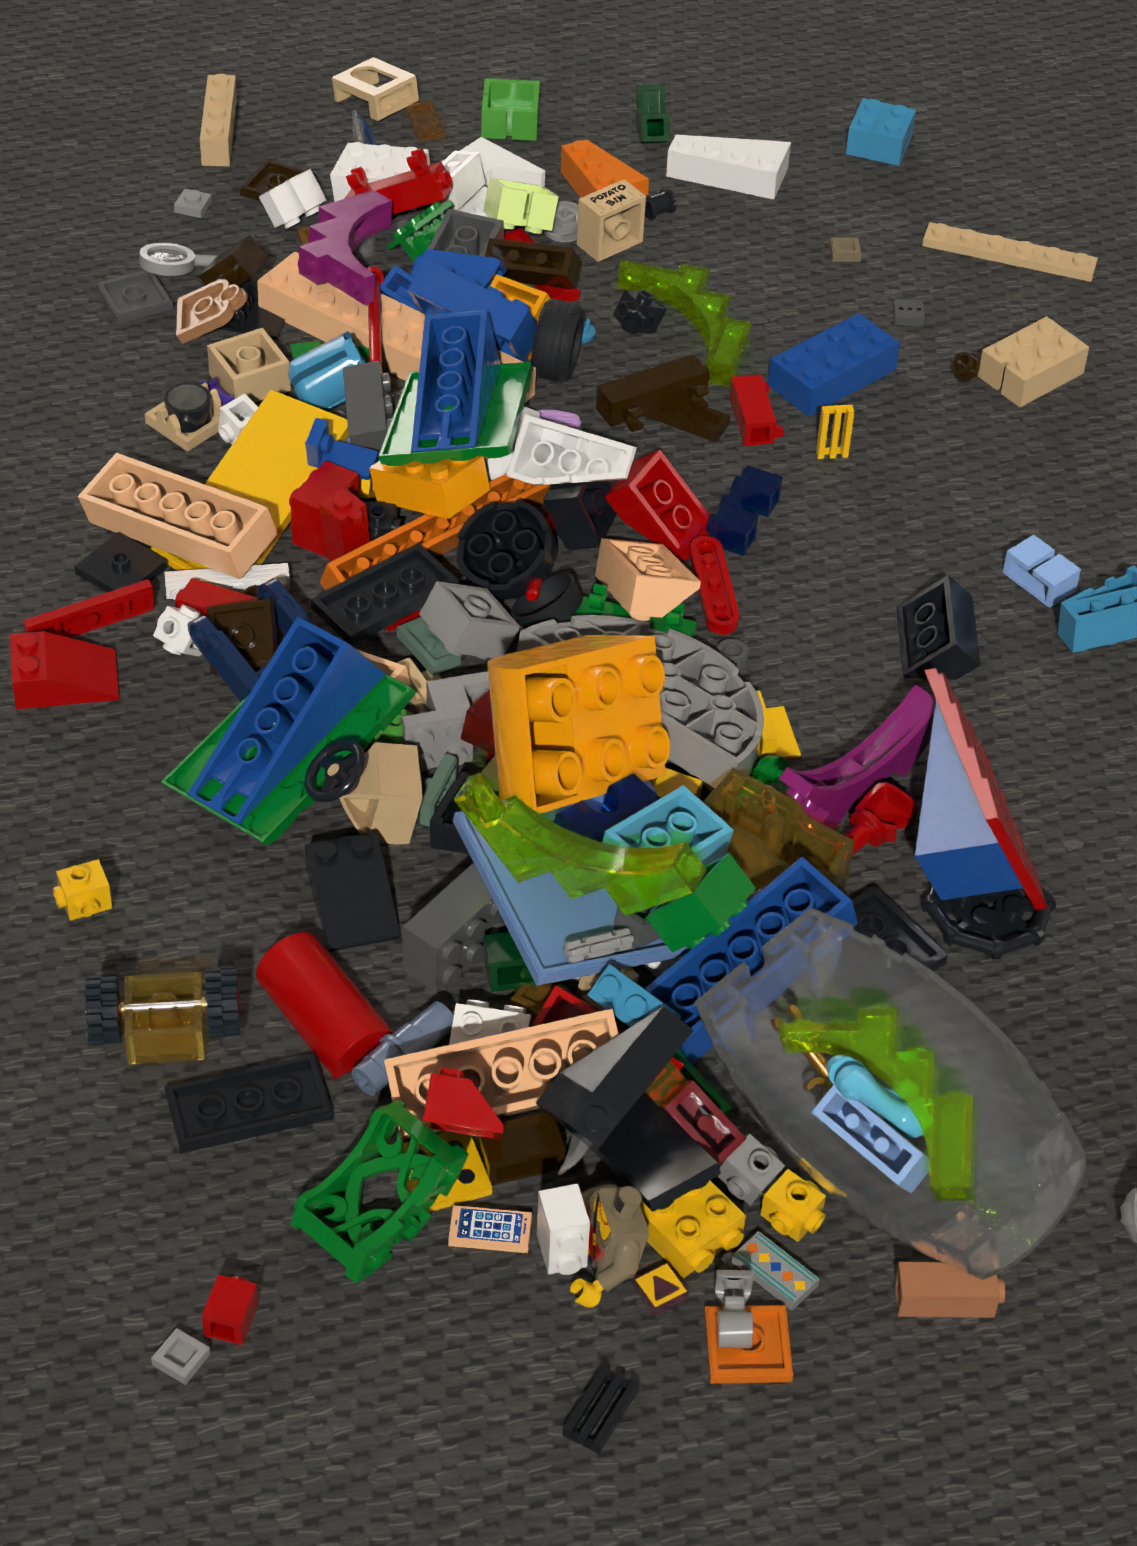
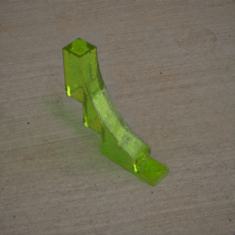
M480 773L469 776L453 798L518 883L551 872L571 899L605 888L625 916L694 893L707 870L686 841L663 847L633 848L602 843L580 836L546 819L517 796L501 801Z

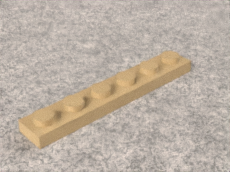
M929 222L922 246L1089 282L1092 281L1098 259L1085 253L1064 251L1056 247L1040 246L1028 241H1017L999 235H988L971 229H960Z

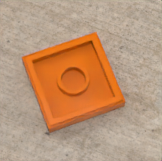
M786 1305L745 1306V1311L752 1312L753 1316L752 1348H718L716 1316L717 1311H723V1307L705 1306L704 1316L710 1384L793 1381Z

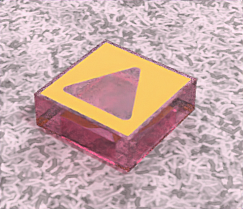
M668 1262L633 1279V1288L654 1316L689 1298L688 1289Z

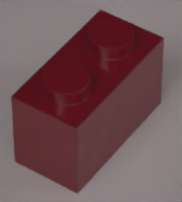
M688 1079L660 1105L664 1112L718 1162V1165L747 1139L693 1080Z

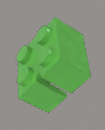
M485 78L481 137L506 139V136H512V140L537 141L540 81Z

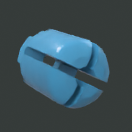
M349 331L294 358L288 365V378L292 386L295 387L294 391L300 401L325 411L332 410L346 402L343 367L366 363L358 348L355 347L354 339Z

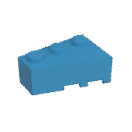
M1135 565L1127 568L1126 574L1118 579L1112 576L1105 580L1104 586L1096 590L1090 587L1061 602L1058 636L1072 653L1137 638V568Z

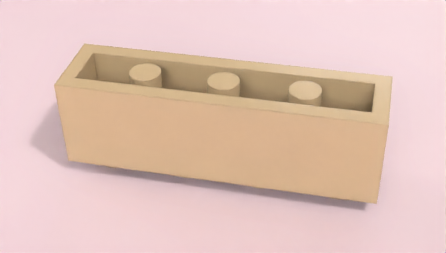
M208 75L200 133L202 166H230L237 107L236 75Z

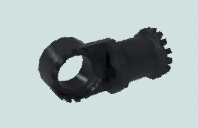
M663 188L660 193L653 196L645 195V217L650 221L654 220L659 214L665 212L673 213L677 209L676 200L673 199L675 195H673L671 189Z

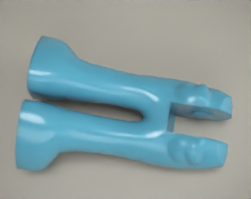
M833 1056L828 1061L826 1067L829 1080L836 1086V1089L842 1096L862 1102L883 1117L904 1137L917 1138L922 1136L934 1123L937 1110L935 1104L924 1098H919L920 1089L918 1085L910 1080H898L888 1089L879 1084L862 1063L850 1056Z

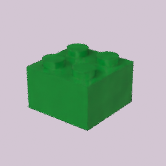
M728 853L680 879L645 918L672 953L684 946L692 949L700 944L709 933L715 937L724 932L731 925L729 918L737 915L748 906L749 903L746 899L756 887L731 854Z

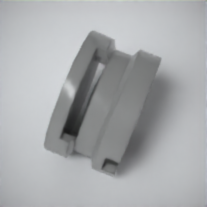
M568 201L557 202L552 231L544 230L547 237L558 242L577 240L578 205Z

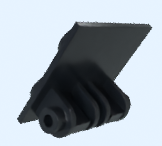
M248 279L239 285V288H243L248 295L246 302L241 308L234 311L232 319L224 326L219 327V329L244 334L264 328L272 339H278L285 319L258 305L256 283L252 279Z

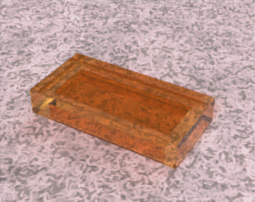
M432 101L413 103L405 107L418 142L445 139V131Z

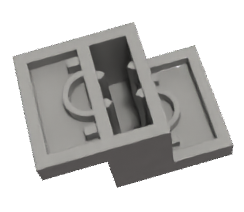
M488 671L426 681L427 712L402 716V744L417 746L420 772L438 767L445 754L457 757V766L473 761V730L482 731L488 727H493Z

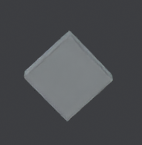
M176 1328L151 1358L152 1365L186 1385L211 1355L210 1347Z

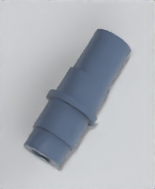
M438 1001L434 1002L412 1021L402 1025L393 1034L384 1035L380 1039L379 1045L364 1056L363 1060L352 1069L353 1079L359 1088L366 1094L374 1096L384 1087H388L384 1060L433 1048L451 1033L454 1018L452 1012L444 1004Z

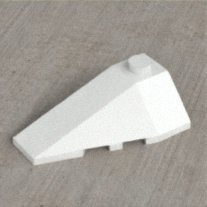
M526 414L506 476L533 485L627 479L637 447Z

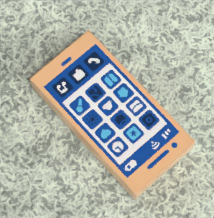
M453 1205L448 1246L528 1253L532 1212Z

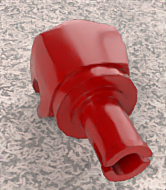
M887 782L877 783L856 806L854 813L850 817L852 829L835 842L836 851L841 857L848 851L845 859L850 860L867 843L878 847L883 842H894L896 840L897 828L908 829L913 824L918 812L917 805L909 795L896 786Z

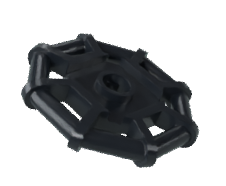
M930 884L926 896L921 900V908L923 912L929 914L943 934L944 942L950 947L955 944L991 955L992 959H1001V955L1032 944L1039 946L1045 940L1044 932L1050 914L1056 908V901L1043 887L1042 891L1048 909L1035 910L1030 899H1025L1019 889L940 900L932 884ZM982 901L994 903V910H991L988 906L981 907ZM945 912H951L959 924L953 925ZM1025 912H1036L1032 924L1028 925L1022 921ZM974 931L983 933V937L989 939L975 936L966 932L974 933ZM1012 932L1018 933L1017 935H1014L1003 940H1001L1000 938L1001 936Z

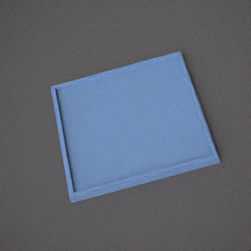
M650 781L535 816L511 814L503 811L500 805L455 812L453 823L536 986L603 973L609 964L616 969H623L683 957L691 950L684 946L672 953L660 938L642 947H632L620 952L614 949L615 953L588 960L584 956L583 961L575 963L567 962L566 956L563 955L564 945L567 941L581 939V942H583V937L611 931L613 934V925L618 908L645 905L643 901L598 861L606 830L660 799ZM664 897L660 898L654 903H659Z

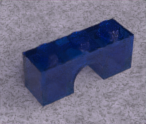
M747 466L741 477H735L729 495L722 497L718 512L711 514L706 526V532L710 533L709 536L718 539L724 550L744 556L756 538L758 516L761 515L768 518L780 500L783 477Z
M633 773L608 786L600 810L602 813L591 809L583 800L557 813L549 840L577 867L591 859L593 861L597 860L605 831L659 800L660 797Z

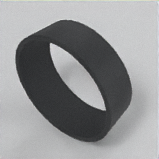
M558 573L547 577L542 583L537 600L530 601L526 595L519 597L511 609V615L523 629L552 619L557 624L564 623L578 610L583 597L572 574ZM558 599V600L555 601L553 604H551V605L548 606L547 608H545V609H543L542 611H540V610H541L542 608H544L546 605H548L549 603H551V602H553L554 600Z

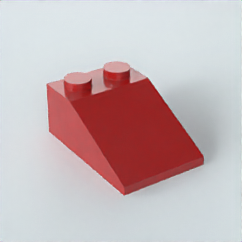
M660 449L636 460L631 465L627 479L618 480L604 496L624 523L653 543L663 544L677 559L686 561L689 557L691 541L699 536H707L716 525V522Z
M45 631L10 634L11 674L16 709L119 700L115 649Z

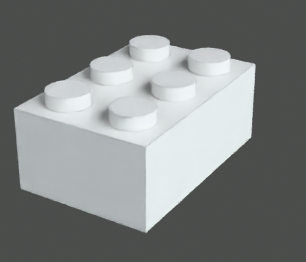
M360 142L347 143L330 174L334 202L344 199L351 190L346 176L352 174V169L362 166L367 177V183L408 172L411 169L406 158L412 156L411 151L417 150V148L392 147L386 144L368 145ZM423 149L427 158V164L430 165L428 149Z

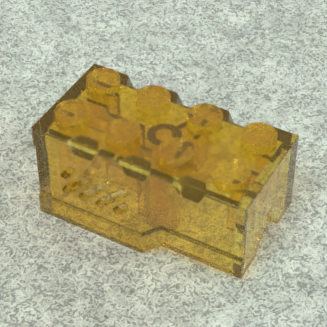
M733 768L703 801L705 805L734 829L727 854H731L757 890L759 888L763 890L801 857L808 861L838 889L848 880L855 841L809 818L797 800Z

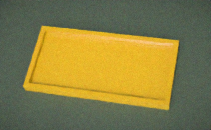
M273 390L269 391L205 483L207 486L268 507L278 534L253 565H261L290 523L291 506H289V498L291 493L308 479L313 470L318 469L308 465L305 442L315 418L328 421L329 434L333 435V440L345 442L349 436L347 419Z

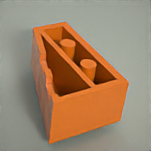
M578 140L561 146L560 172L580 198L623 179L644 195H648L649 178L589 140Z

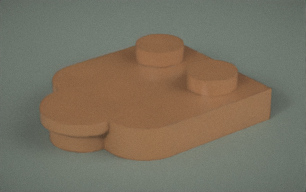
M220 279L179 297L177 303V338L184 344L193 339H199L204 334L227 324L232 319L234 311L241 308L248 297L246 291L237 285H230L225 279Z

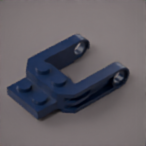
M272 578L257 586L258 600L271 599L275 601L276 625L285 636L297 616L315 625L279 580ZM204 615L188 622V632L195 646L240 702H242L250 694L266 666L260 668V671L256 673L223 631H218Z

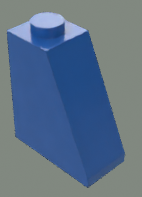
M426 249L423 255L421 254L415 259L410 274L415 277L425 259L435 264L437 261L448 265L453 270V273L459 276L467 274L477 280L478 285L487 289L495 275L503 276L507 268L498 258Z

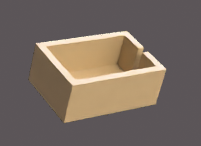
M1046 316L983 349L978 377L996 390L1000 389L1002 385L1001 394L1018 407H1022L1083 374L1089 346Z

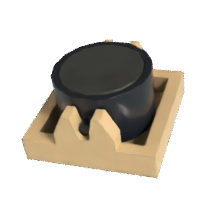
M179 383L166 391L164 402L145 413V423L188 452L218 433L220 408L223 406H221L217 390L209 391L208 384Z

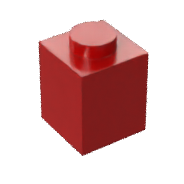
M218 1275L202 1313L204 1336L243 1345L259 1305L257 1284L239 1276L227 1277Z

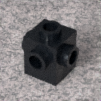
M625 290L613 316L621 323V328L630 334H637V332L652 334L656 332L667 308L652 293L646 290Z
M364 501L367 509L370 542L402 526V518H397L396 504Z

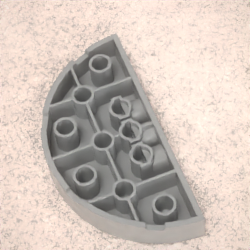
M572 616L571 622L558 624L552 619L520 631L516 652L586 635L655 636L656 656L661 660L665 671L664 686L660 692L662 727L667 731L670 738V755L668 760L728 797L739 790L746 782L752 771L763 731V708L752 684L744 682L738 676L739 669L723 655L704 643L669 628L667 634L649 628L650 622L617 616Z

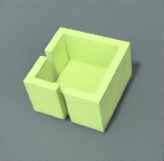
M489 177L483 212L491 218L504 220L505 229H514L515 225L525 227V231L542 234V230L552 231L558 196L544 186Z

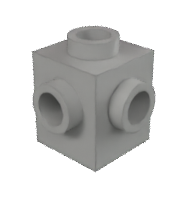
M749 1134L746 1137L747 1139L721 1165V1174L718 1177L727 1184L729 1191L735 1197L744 1200L751 1206L760 1195L764 1197V1194L778 1180L776 1177L785 1165L770 1147L762 1145Z

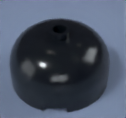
M516 500V503L498 505L492 502L485 505L466 520L457 536L459 543L456 561L460 570L472 586L487 588L496 599L511 600L526 595L528 584L539 578L543 580V583L550 575L555 563L556 541L554 534L542 513L524 501Z

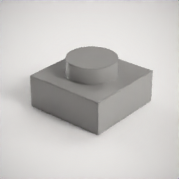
M184 189L174 204V212L202 218L212 203V196L197 190Z

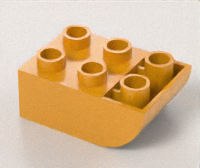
M586 635L498 656L487 662L500 808L503 811L516 815L535 816L666 775L665 764L670 755V738L667 731L662 727L660 692L664 686L665 671L661 660L656 656L655 636Z

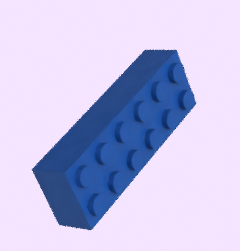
M803 857L753 897L743 911L730 917L731 925L724 932L715 937L710 933L700 944L692 948L645 988L680 1014V1020L694 1030L679 1049L681 1054L691 1064L696 1062L858 924L852 900Z

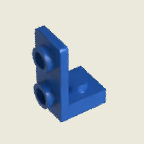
M315 418L305 442L308 465L319 468L327 460L358 473L360 479L369 480L371 477L369 468L376 464L378 452L333 440V435L329 434L328 421Z

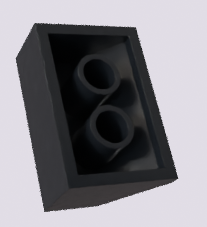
M945 576L896 607L904 678L928 679L924 670L936 668L938 673H944L947 679L957 680L981 666L973 596L951 576Z

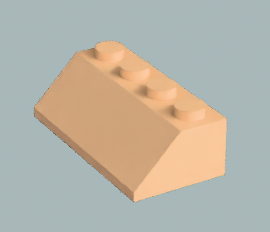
M601 538L595 576L604 586H608V591L632 618L642 621H648L650 617L662 618L700 588L701 581L663 544Z

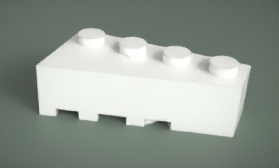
M675 135L668 149L666 176L774 199L788 170L791 142Z

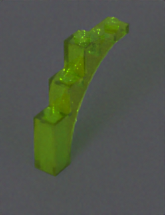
M621 260L618 271V288L631 291L646 290L657 299L682 313L699 331L707 347L708 358L706 366L710 372L708 383L730 387L731 377L739 375L750 344L752 322L728 318L731 295L708 291L710 269L681 264L679 270Z
M878 1003L870 1005L869 1008H858L857 1022L839 1018L831 1020L830 1023H814L807 1019H797L792 1021V1023H780L779 1039L786 1053H828L834 1056H850L862 1063L868 1071L883 1080L904 1100L917 1118L924 1133L929 1156V1187L935 1201H976L978 1107L974 1096L962 1091H948L944 1095H939L940 1064L936 1053L924 1047H910L906 1051H902L903 1021L897 1007Z

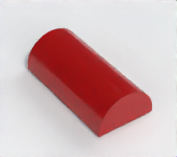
M301 932L285 937L272 946L259 962L256 970V980L334 1079L346 1074L359 1064L364 1056L379 1045V1041L384 1035L394 1033L315 935Z

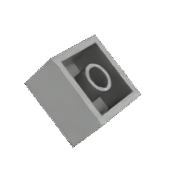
M436 581L419 613L428 624V629L436 634L444 643V648L455 656L471 655L480 659H487L505 655L520 628L487 588Z

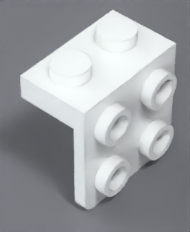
M468 999L466 1005L456 1003L449 1045L531 1027L534 1019L531 1014H526V1008L504 1005L503 1010L491 1009L488 1002Z

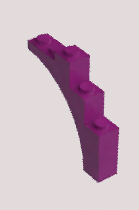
M372 190L319 206L318 223L309 226L308 243L299 246L298 273L316 285L328 282L363 305L374 302L375 274L361 265L352 254V251L363 240L391 227L392 200Z
M915 684L884 723L845 756L814 770L797 771L787 767L779 777V780L789 786L786 793L798 801L795 806L805 813L801 819L818 831L822 825L834 831L853 803L858 798L862 800L877 783L886 782L893 772L902 777L906 776L930 743L936 698Z

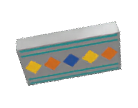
M759 1231L732 1255L731 1262L740 1270L754 1271L753 1280L792 1311L819 1285V1278Z

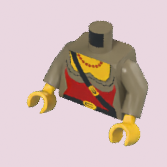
M605 1184L581 1192L590 1221L588 1258L596 1281L590 1283L581 1278L577 1279L571 1284L570 1292L581 1295L575 1299V1303L584 1307L593 1308L597 1306L601 1299V1291L609 1292L626 1279L634 1278L638 1270L649 1236V1229L640 1206L642 1195L636 1188L630 1186L619 1188L615 1184Z

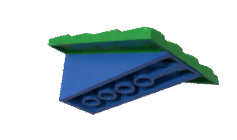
M487 310L425 315L419 371H412L408 374L379 453L381 464L402 466L413 461L430 464L444 459L466 461L476 456L501 458L512 452L521 411L524 409L526 394L529 391L533 367L531 362L500 364Z
M297 616L250 694L161 783L268 846L270 843L278 840L306 807L309 808L315 802L305 790L306 771L314 757L326 746L341 740L354 741L364 750L380 730L384 731L417 692L384 673L347 642ZM341 751L332 755L329 759L341 762L354 754L350 751ZM322 766L315 779V785L319 791L326 779L325 769Z

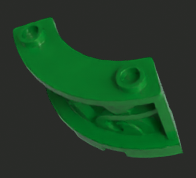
M401 1100L378 1107L372 1113L369 1119V1126L344 1162L319 1185L310 1191L303 1192L294 1204L295 1211L290 1225L295 1230L301 1228L345 1266V1275L355 1284L369 1277L392 1258L393 1255L389 1252L390 1249L401 1242L404 1237L411 1242L433 1216L428 1212L429 1208L440 1193L447 1197L469 1155L458 1144L452 1147L429 1127L423 1125V1122L405 1109L406 1104ZM397 1125L411 1136L406 1153H404V1141L398 1133L396 1142L391 1145L388 1144ZM420 1144L434 1156L418 1154ZM400 1170L397 1179V1192L403 1203L396 1212L389 1209H374L361 1214L360 1203L364 1180L381 1173ZM409 1176L413 1182L419 1180L412 1192L407 1191ZM328 1207H333L334 1212L324 1217L333 1223L345 1221V1223L329 1228L317 1216ZM376 1220L385 1221L380 1228L373 1231L375 1226L371 1222ZM349 1234L354 1248L345 1242L341 1236Z

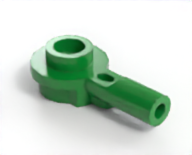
M778 755L764 756L753 769V775L748 779L747 784L730 797L731 801L740 808L763 787L767 785H780L782 781L779 780V777L787 768L786 760Z

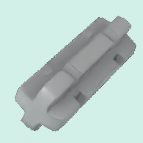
M628 928L613 930V934L611 931L583 937V942H581V939L567 941L564 945L563 955L566 956L567 962L575 963L583 961L584 956L588 960L615 953L614 949L617 952L632 948L634 936L631 935Z

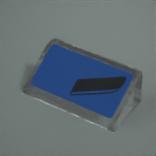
M352 110L351 120L354 142L376 145L370 126L357 110Z

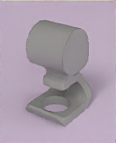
M716 1271L714 1293L716 1299L723 1307V1311H717L716 1316L718 1348H752L753 1316L752 1312L745 1311V1304L751 1295L754 1271ZM727 1278H742V1279H740V1280H728Z

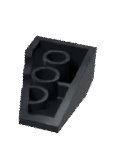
M663 1006L561 1071L535 1104L597 1153L694 1030Z

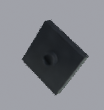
M118 532L76 564L74 569L76 575L103 591L110 592L146 579L149 581L153 580L168 568V560Z

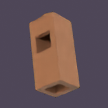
M898 1263L894 1282L898 1317L995 1318L998 1303H1004L1005 1283L1003 1279L997 1278L996 1263Z

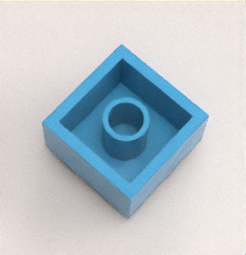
M863 98L849 127L846 154L899 166L913 135L916 109L907 108L904 105L883 103L876 99Z

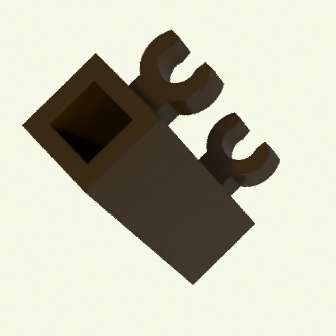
M694 354L597 385L596 410L610 427L626 422L628 429L634 432L644 428V425L639 420L640 417L690 401L695 410L708 407V403L704 400L703 396L709 394V369Z

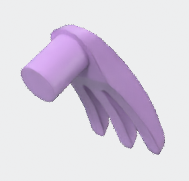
M535 410L540 412V419L582 431V421L574 413L559 410Z

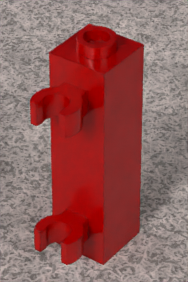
M421 148L411 151L412 156L406 158L411 169L408 172L367 183V177L362 166L352 169V174L346 176L351 190L345 198L375 190L392 200L393 215L444 200L453 188L452 177L445 170L442 161L428 165L425 152Z

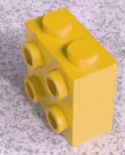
M711 1181L704 1187L692 1190L675 1199L666 1208L657 1209L652 1212L643 1201L640 1203L649 1229L647 1242L683 1278L693 1271L697 1273L704 1271L712 1263L714 1256L724 1249L732 1251L743 1240L746 1215Z

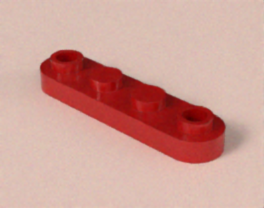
M711 536L696 537L690 543L689 558L693 574L701 581L698 595L706 626L711 632L719 635L731 634L738 628L739 610L722 544L718 539Z

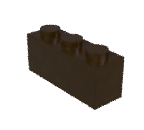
M489 238L485 253L486 257L498 258L507 268L503 277L520 283L569 289L576 288L582 263L574 249L570 247Z

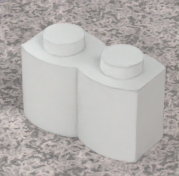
M311 169L292 177L259 196L274 227L284 225L286 229L301 221L299 218L301 214L304 213L308 217L318 212L319 204L326 201Z

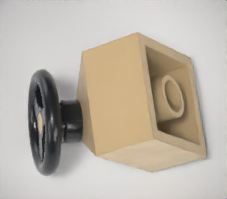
M341 740L334 742L322 749L311 761L305 775V790L310 798L318 802H331L340 799L349 819L360 834L376 831L380 844H409L423 799L417 746L375 742L364 753L362 747L354 741ZM341 751H350L354 754L341 762L329 759V757ZM322 766L325 769L326 779L319 791L316 788L315 779Z

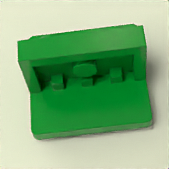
M449 200L443 205L437 201L393 233L392 237L394 240L387 245L389 251L401 244L414 263L415 259L419 255H423L426 249H428L445 216L443 212L453 205L452 201Z

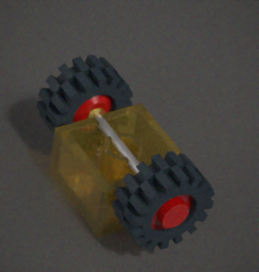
M237 968L206 969V998L203 996L201 972L124 976V1001H120L118 975L86 976L85 1016L89 1045L121 1043L122 1017H124V1038L128 1065L205 1060L204 1013L206 1012V1007L209 1038L240 1036L241 1004Z

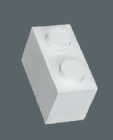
M454 151L442 162L445 170L452 177L453 188L444 200L439 201L441 205L451 200L453 205L448 209L458 210L485 185L479 152Z
M578 1184L539 1191L537 1238L548 1274L559 1272L562 1275H570L583 1267H587L590 1221Z

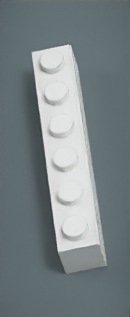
M288 563L252 565L241 579L211 568L164 572L167 599L175 600L179 590L184 589L191 578L243 593L250 586L261 585L275 578L287 590H290Z

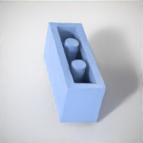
M835 1085L830 1088L811 1112L893 1182L911 1194L936 1164L935 1161L893 1128L875 1111L858 1100L843 1097Z

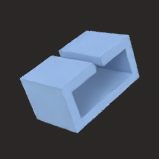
M1032 535L1007 550L1003 573L1050 608L1076 591L1081 569L1061 554L1055 556L1053 548L1035 535Z

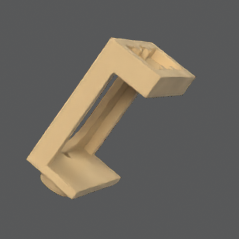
M374 57L332 77L335 101L340 102L352 95L366 100L369 103L370 117L376 121L419 101L416 75ZM378 72L394 79L378 88L373 86L379 82Z

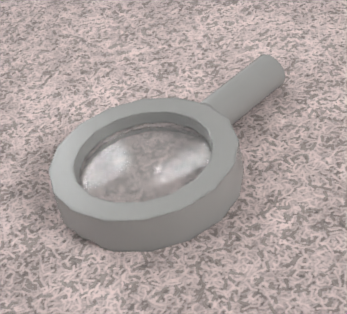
M153 243L140 249L139 263L142 269L153 274L180 276L190 273L194 270L195 266L207 267L218 255H195L191 249L182 245Z

